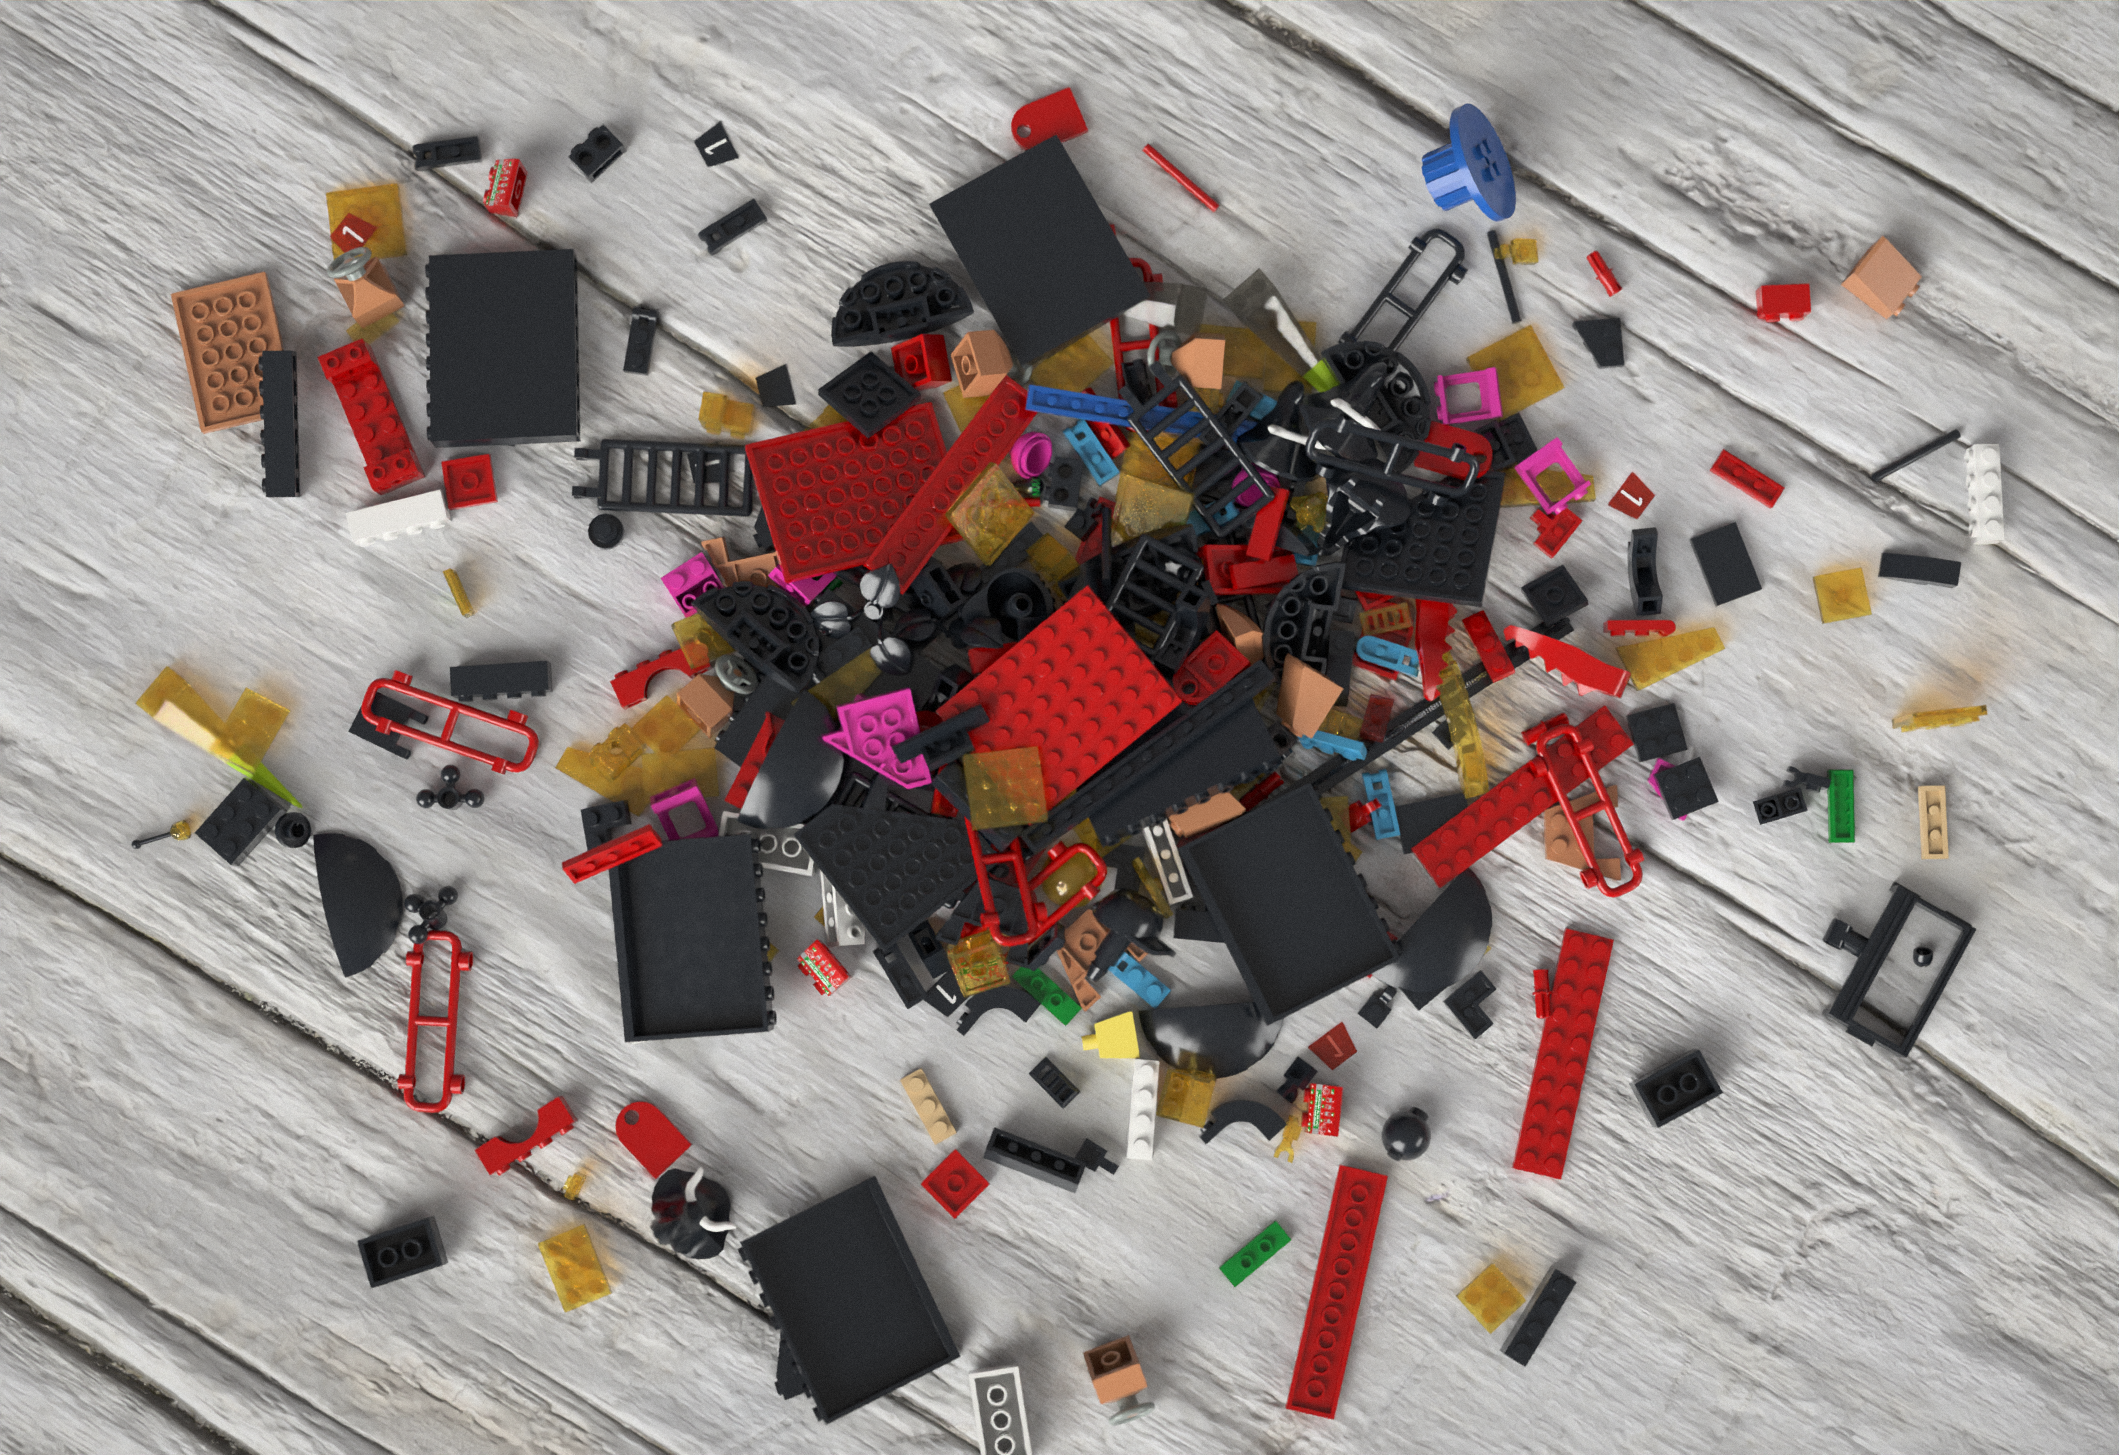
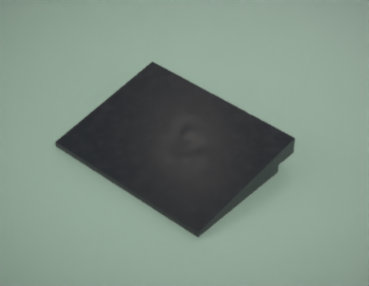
M1057 134L929 203L1024 369L1029 368L1045 357L1049 359L1151 297Z

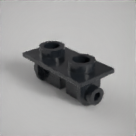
M1142 359L1121 363L1125 384L1131 387L1141 403L1146 402L1152 397L1150 384L1142 385V381L1149 379L1146 363H1143Z

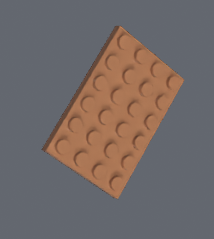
M256 273L172 293V303L201 433L207 434L261 421L260 406L263 405V395H260L259 382L263 381V371L259 370V356H262V351H284L267 273Z

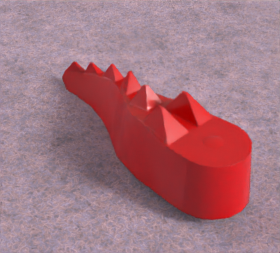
M1415 599V648L1421 670L1423 695L1428 701H1433L1441 694L1436 686L1443 683L1439 673L1448 667L1442 656L1452 650V647L1445 642V638L1455 632V629L1448 624V621L1455 617L1457 609L1452 603Z
M1513 625L1504 628L1503 632L1506 641L1514 638L1516 647L1523 645L1527 647L1530 659L1538 656L1544 660L1545 671L1547 673L1553 669L1561 673L1562 685L1566 686L1571 682L1575 683L1579 696L1596 691L1611 697L1622 698L1631 676L1630 672L1608 665L1579 648L1554 638Z

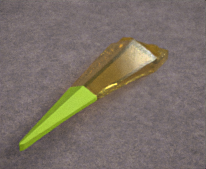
M169 666L164 668L135 703L153 717L154 720L294 806L302 808L300 802L237 737L190 683Z

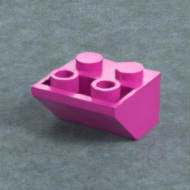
M702 552L661 577V580L686 619L698 613L691 605V602L715 587L718 589L725 588Z

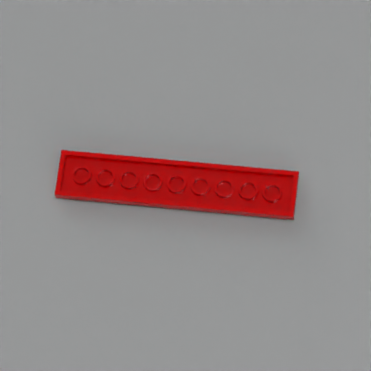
M1008 375L1002 379L863 564L871 571L892 563L899 579L901 594L905 593L1008 454L1016 440L1038 413L1025 410L1028 393L1026 389Z
M1605 705L1575 726L1583 738L1588 736L1591 739L1594 750L1590 751V754L1598 771L1634 745ZM1564 734L1546 748L1566 794L1590 777L1581 756L1574 747L1571 735ZM1528 761L1412 847L1411 850L1438 888H1442L1555 804L1558 798L1547 774L1537 778Z
M1567 928L1564 929L1551 988L1552 994H1550L1551 1016L1544 1019L1512 1168L1560 1180L1562 1178L1613 947V939Z
M1339 1164L1286 1400V1409L1331 1420L1335 1419L1388 1179L1387 1175Z

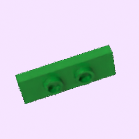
M1853 769L1827 770V778L1831 779L1829 789H1827L1828 843H1855Z
M1020 967L1011 976L1065 1026L1082 1009L1039 968L1034 972L1029 968Z
M1275 1220L1223 1263L1219 1269L1231 1284L1236 1287L1289 1243L1291 1239Z

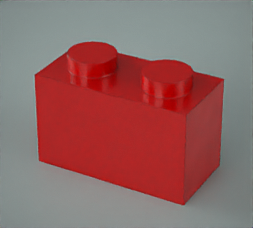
M1810 284L1761 285L1756 290L1757 318L1765 319V322H1778L1780 318H1789V321L1804 320V317L1811 313Z

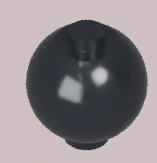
M1412 1107L1409 1112H1397L1386 1120L1381 1136L1383 1145L1388 1151L1387 1155L1396 1161L1414 1160L1426 1152L1431 1141V1131L1426 1123L1429 1116L1423 1110Z

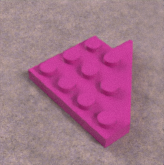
M909 687L837 705L842 730L823 734L822 738L824 741L907 789L932 783L929 768L923 754L905 763H900L892 750L894 745L920 733Z

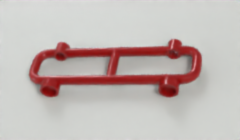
M1133 257L1129 258L1134 267L1142 270L1144 285L1151 296L1146 299L1150 339L1122 342L1119 316L1110 321L1117 391L1126 385L1121 365L1124 362L1123 352L1149 349L1150 343L1159 334L1155 293L1164 292L1162 273L1152 274L1150 265L1141 258ZM1158 346L1155 351V361H1159L1160 350ZM1155 376L1157 393L1164 387V385ZM1176 391L1161 401L1158 406L1176 409L1178 407ZM1118 392V399L1125 400ZM1124 426L1128 431L1136 433L1132 427Z
M394 670L391 679H376L370 683L366 690L361 711L366 721L377 726L375 731L390 735V732L393 731L490 764L492 765V771L505 775L506 770L515 773L525 771L531 766L539 744L538 735L532 728L526 726L529 716L510 710L506 719L410 686L413 676ZM385 687L450 709L441 737L373 714L371 706L377 690ZM461 713L527 736L529 745L524 759L520 763H514L450 741L459 714Z
M1570 724L1558 725L1545 731L1537 740L1536 749L1538 757L1529 760V764L1537 778L1547 774L1589 867L1579 872L1582 883L1587 889L1597 886L1602 894L1612 898L1633 891L1642 881L1643 872L1640 863L1644 861V856L1639 848L1633 850L1591 757L1590 751L1594 750L1591 739L1588 736L1583 738L1580 731ZM1562 734H1569L1573 738L1574 747L1581 756L1600 798V801L1576 812L1572 808L1546 750L1547 742ZM1602 810H1605L1624 852L1625 861L1633 872V877L1629 882L1615 888L1607 885L1579 823L1580 820Z
M999 789V790L997 791V793H998L1010 806H1012V804L1010 803V801L1005 797V795H1004V794L1001 792V790ZM964 816L986 912L981 914L982 927L989 928L992 938L1003 946H1015L1031 942L1038 932L1037 922L1047 921V908L1043 901L1036 903L1032 901L1018 837L1010 844L1011 851L983 855L977 828ZM1013 860L1028 931L1025 934L1004 936L999 929V916L997 911H995L985 865Z
M1061 840L1047 852L1053 861L1028 882L1031 893L1079 852L1085 853L1097 867L1098 871L1092 880L1049 915L1047 921L1037 922L1038 932L1036 937L1031 942H1028V946L1087 897L1091 900L1101 892L1098 887L1106 879L1107 866L1100 855L1089 844L1075 843L1067 847ZM968 922L964 923L960 935L961 940L954 951L957 963H960L961 968L971 966L970 963H967L968 960L964 956L965 949L988 929ZM966 961V965L962 966L961 962ZM1008 962L987 968L988 973L983 971L981 975H978L979 972L968 974V976L979 982L980 980L987 981L985 975L988 974L990 978L994 975L1000 978L1001 975L1009 970L1006 966Z
M427 930V940H446L452 945L448 1017L419 1015L424 943L414 944L413 951H408L406 954V965L412 966L405 1074H399L398 1088L404 1089V1101L407 1106L418 1112H441L449 1106L453 1094H463L465 1089L464 1074H454L460 971H471L473 953L472 951H462L461 941L458 936L453 932L445 930ZM418 1025L447 1027L442 1099L437 1103L418 1102L414 1098Z

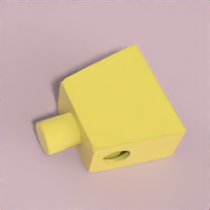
M1132 1011L1094 1024L1096 1034L1081 1036L1084 1051L1098 1048L1100 1058H1140Z

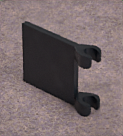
M376 692L371 706L373 714L403 725L407 724L409 718L421 724L427 723L429 719L427 715ZM360 707L348 732L401 758L409 759L411 751L397 744L401 734L391 731L390 735L375 731L377 726L366 721Z

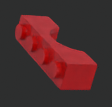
M687 640L680 644L681 648L672 652V649L666 650L658 655L659 659L652 662L645 660L637 664V669L629 673L628 670H624L615 674V679L610 681L621 707L627 710L648 700L647 691L649 684L662 671L678 670L693 679L698 674L712 670V664L702 643L699 640Z
M558 1096L537 1110L538 1125L536 1131L528 1140L515 1143L501 1136H496L474 1150L489 1175L497 1173L500 1176L511 1169L509 1164L518 1159L519 1162L526 1160L533 1155L531 1150L537 1146L542 1149L553 1142L551 1137L560 1132L563 1136L574 1129L572 1124L578 1120L563 1096Z

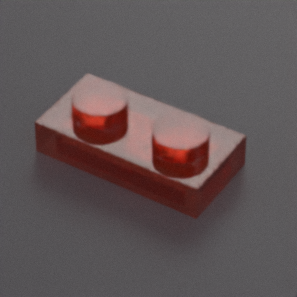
M1370 694L1360 729V738L1383 743L1394 699Z

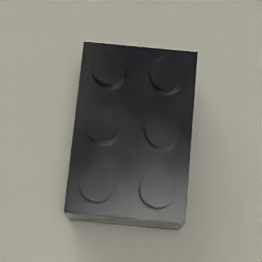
M243 778L196 830L195 834L230 865L239 866L271 831L278 819L288 811L252 779Z
M1691 1049L1629 1083L1650 1124L1655 1128H1660L1723 1094L1699 1049Z
M435 1216L357 1241L371 1289L449 1263Z

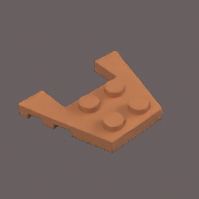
M724 536L701 542L703 548L707 550L712 558L715 568H718L723 576L727 587L732 586L733 582L752 581L754 585L764 587L773 585L780 588L768 576L779 564L776 551L730 561Z
M1617 785L1606 788L1614 808H1617ZM1597 792L1574 799L1570 803L1574 812L1600 801ZM1561 805L1545 810V859L1581 870L1589 868ZM1593 815L1580 820L1579 823L1594 854ZM1620 858L1596 859L1604 877L1615 881L1621 880Z
M1090 909L1084 912L1065 930V944L1060 950H1056L1080 1005L1085 1012L1101 998L1085 980L1091 961L1096 957L1094 952L1110 930L1094 917L1093 911ZM1132 942L1127 948L1138 962L1148 955V953Z

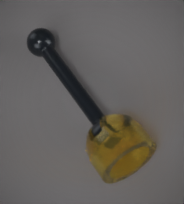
M181 820L171 826L170 832L141 841L136 839L132 841L131 845L134 849H139L141 845L171 836L178 841H183L191 838V830L187 821Z

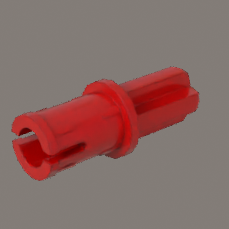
M1597 250L1587 256V260L1598 276L1596 280L1599 279L1608 296L1611 297L1621 291L1623 288L1612 273L1613 269L1608 268Z
M1561 713L1544 722L1540 720L1539 724L1522 731L1521 735L1527 746L1536 742L1545 731L1558 725L1569 724V719L1565 713Z
M1272 772L1260 784L1256 783L1254 785L1255 788L1239 800V803L1245 808L1246 812L1263 799L1267 800L1269 794L1284 784V781L1280 780L1281 777L1277 772Z
M1547 969L1533 970L1535 992H1532V995H1535L1536 1017L1539 1019H1546L1551 1016L1550 994H1552V991H1549V970Z

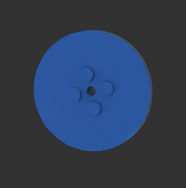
M1466 103L1455 108L1450 116L1451 143L1430 151L1422 157L1423 164L1421 168L1426 181V187L1432 195L1434 202L1444 211L1474 200L1488 218L1500 222L1510 218L1516 207V190L1512 170L1503 145L1487 117L1472 104Z

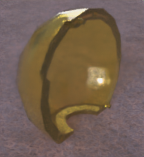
M1079 852L1041 883L1042 889L1050 901L1061 906L1097 875V870L1085 853ZM1049 856L1043 864L1042 870L1053 861ZM1096 896L1091 900H1089L1086 897L1074 908L1086 906L1088 903L1094 900Z

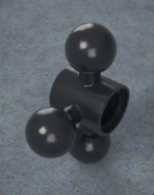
M446 765L441 770V778L446 783V787L442 788L438 794H434L429 789H423L416 796L417 804L425 809L432 807L435 803L448 810H457L463 803H466L471 808H478L482 806L485 800L484 794L478 789H471L466 794H462L459 790L455 789V783L460 779V770L455 765ZM453 792L456 797L455 802L452 805H447L445 797L448 793Z
M444 886L438 893V902L434 900L424 902L423 898L418 894H410L406 897L404 902L406 910L410 913L419 912L420 917L423 919L421 925L411 927L408 932L409 940L412 943H424L428 938V928L438 930L445 926L447 915L443 909L446 905L454 904L458 899V892L454 887ZM437 912L436 916L429 918L432 913Z

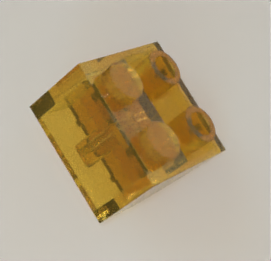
M1168 1067L1155 1116L1204 1128L1216 1082V1075L1194 1069Z

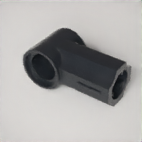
M1833 918L1822 939L1826 944L1839 950L1843 949L1856 957H1859L1868 940L1867 937L1854 931L1853 927Z

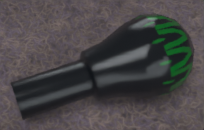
M1036 476L1029 479L1016 480L1015 482H997V491H1015L1018 494L1032 498L1040 496L1044 490L1043 481Z

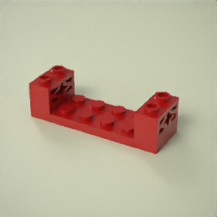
M361 338L318 356L317 358L326 379L335 387L367 466L363 468L372 489L382 496L425 478L426 476L372 347Z

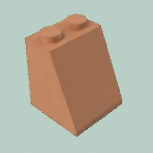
M1882 236L1869 247L1841 285L1882 317L1888 319L1891 315L1897 316L1905 307L1904 299L1907 296L1911 298L1920 286L1917 283L1922 276Z
M1288 653L1285 657L1276 714L1283 719L1281 724L1287 727L1289 731L1300 738L1306 735L1312 739L1343 688L1326 675Z
M1229 792L1225 794L1219 793L1211 797L1204 804H1195L1189 807L1183 814L1170 816L1169 826L1179 838L1183 835L1186 839H1189L1245 815V808Z

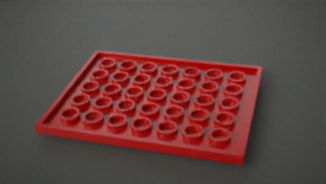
M931 402L912 406L869 439L849 421L745 445L746 454L785 583L861 566L866 562L947 453ZM966 511L939 546L973 537Z
M1087 585L936 712L943 721H946L978 705L983 706L990 721L968 732L975 747V750L970 752V754L1028 825L1031 826L1183 700L1089 585Z

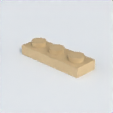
M1919 786L1921 860L1949 859L1945 786Z
M922 1068L900 1080L935 1145L957 1133Z

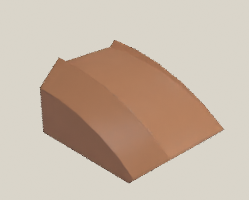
M1223 603L1217 604L1219 626L1223 637L1246 657L1251 665L1260 659L1262 660L1264 658L1261 637L1263 632L1242 612Z

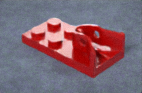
M1205 545L1198 548V553H1195L1203 560L1205 581H1210L1215 595L1278 594L1289 581L1233 590L1228 566L1260 560L1246 556L1248 545ZM1275 546L1272 558L1291 555V551Z
M769 711L765 713L766 719L724 800L742 809L759 769L785 720L772 715Z

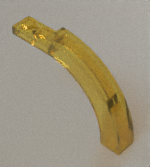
M1448 651L1442 656L1448 667L1439 673L1443 683L1436 686V688L1441 693L1439 696L1450 730L1456 758L1458 781L1465 799L1489 792L1482 744L1471 702L1456 660H1453L1451 652Z

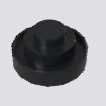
M612 514L598 515L589 524V539L600 549H614L620 545L624 538V526Z
M289 812L283 814L275 824L276 839L284 847H302L311 836L310 822L301 813Z

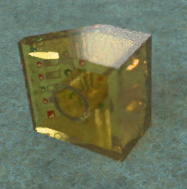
M990 930L961 938L957 946L948 943V959L964 998L1011 983L1002 947L992 938Z

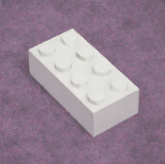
M723 811L719 836L756 833L757 838L761 842V852L758 853L759 863H762L763 868L814 877L816 864L793 835L804 827V824H797L787 828L760 829L738 822V813Z
M1013 1363L970 1370L969 1380L981 1455H1033L1019 1364Z

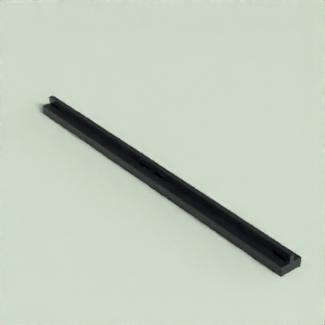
M1565 617L1552 628H1550L1551 626L1546 628L1543 623H1540L1530 631L1560 640L1574 631L1569 623L1570 619ZM1515 640L1504 647L1514 668L1519 667L1530 659L1528 648L1524 645L1516 647ZM1482 662L1478 663L1438 689L1441 694L1433 701L1421 700L1361 739L1359 742H1363L1368 751L1365 760L1358 758L1356 760H1349L1343 757L1342 754H1338L1257 808L1309 782L1312 787L1316 785L1322 795L1491 685L1493 682Z

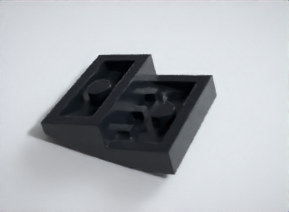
M1519 412L1500 422L1495 420L1474 430L1475 433L1482 435L1489 441L1493 454L1491 467L1496 472L1513 468L1538 451Z

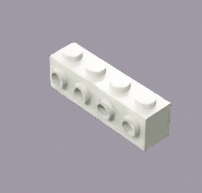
M1975 444L1966 449L1965 454L1968 475L1966 486L1969 494L1967 509L1970 514L1969 536L1971 537V545L1996 544L2004 540L1999 444Z
M820 870L827 948L865 944V928Z

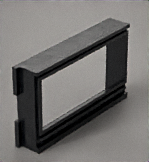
M1893 882L1889 889L1893 894L1834 1003L1830 1009H1824L1822 1014L1847 1027L1846 1033L1873 1047L1875 1043L1898 1057L1907 1058L1972 939L1976 928L1954 914L1943 911L1920 898V895L1899 883ZM1916 905L1962 932L1903 1041L1898 1046L1852 1019L1912 909Z

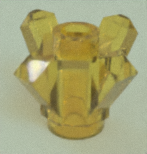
M1316 492L1309 496L1293 497L1290 506L1296 511V518L1298 520L1296 526L1300 530H1304L1308 525H1312L1313 531L1322 533L1325 525L1328 496L1323 492Z

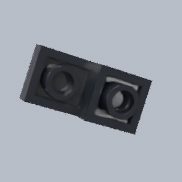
M1801 788L1753 801L1760 825L1808 811Z

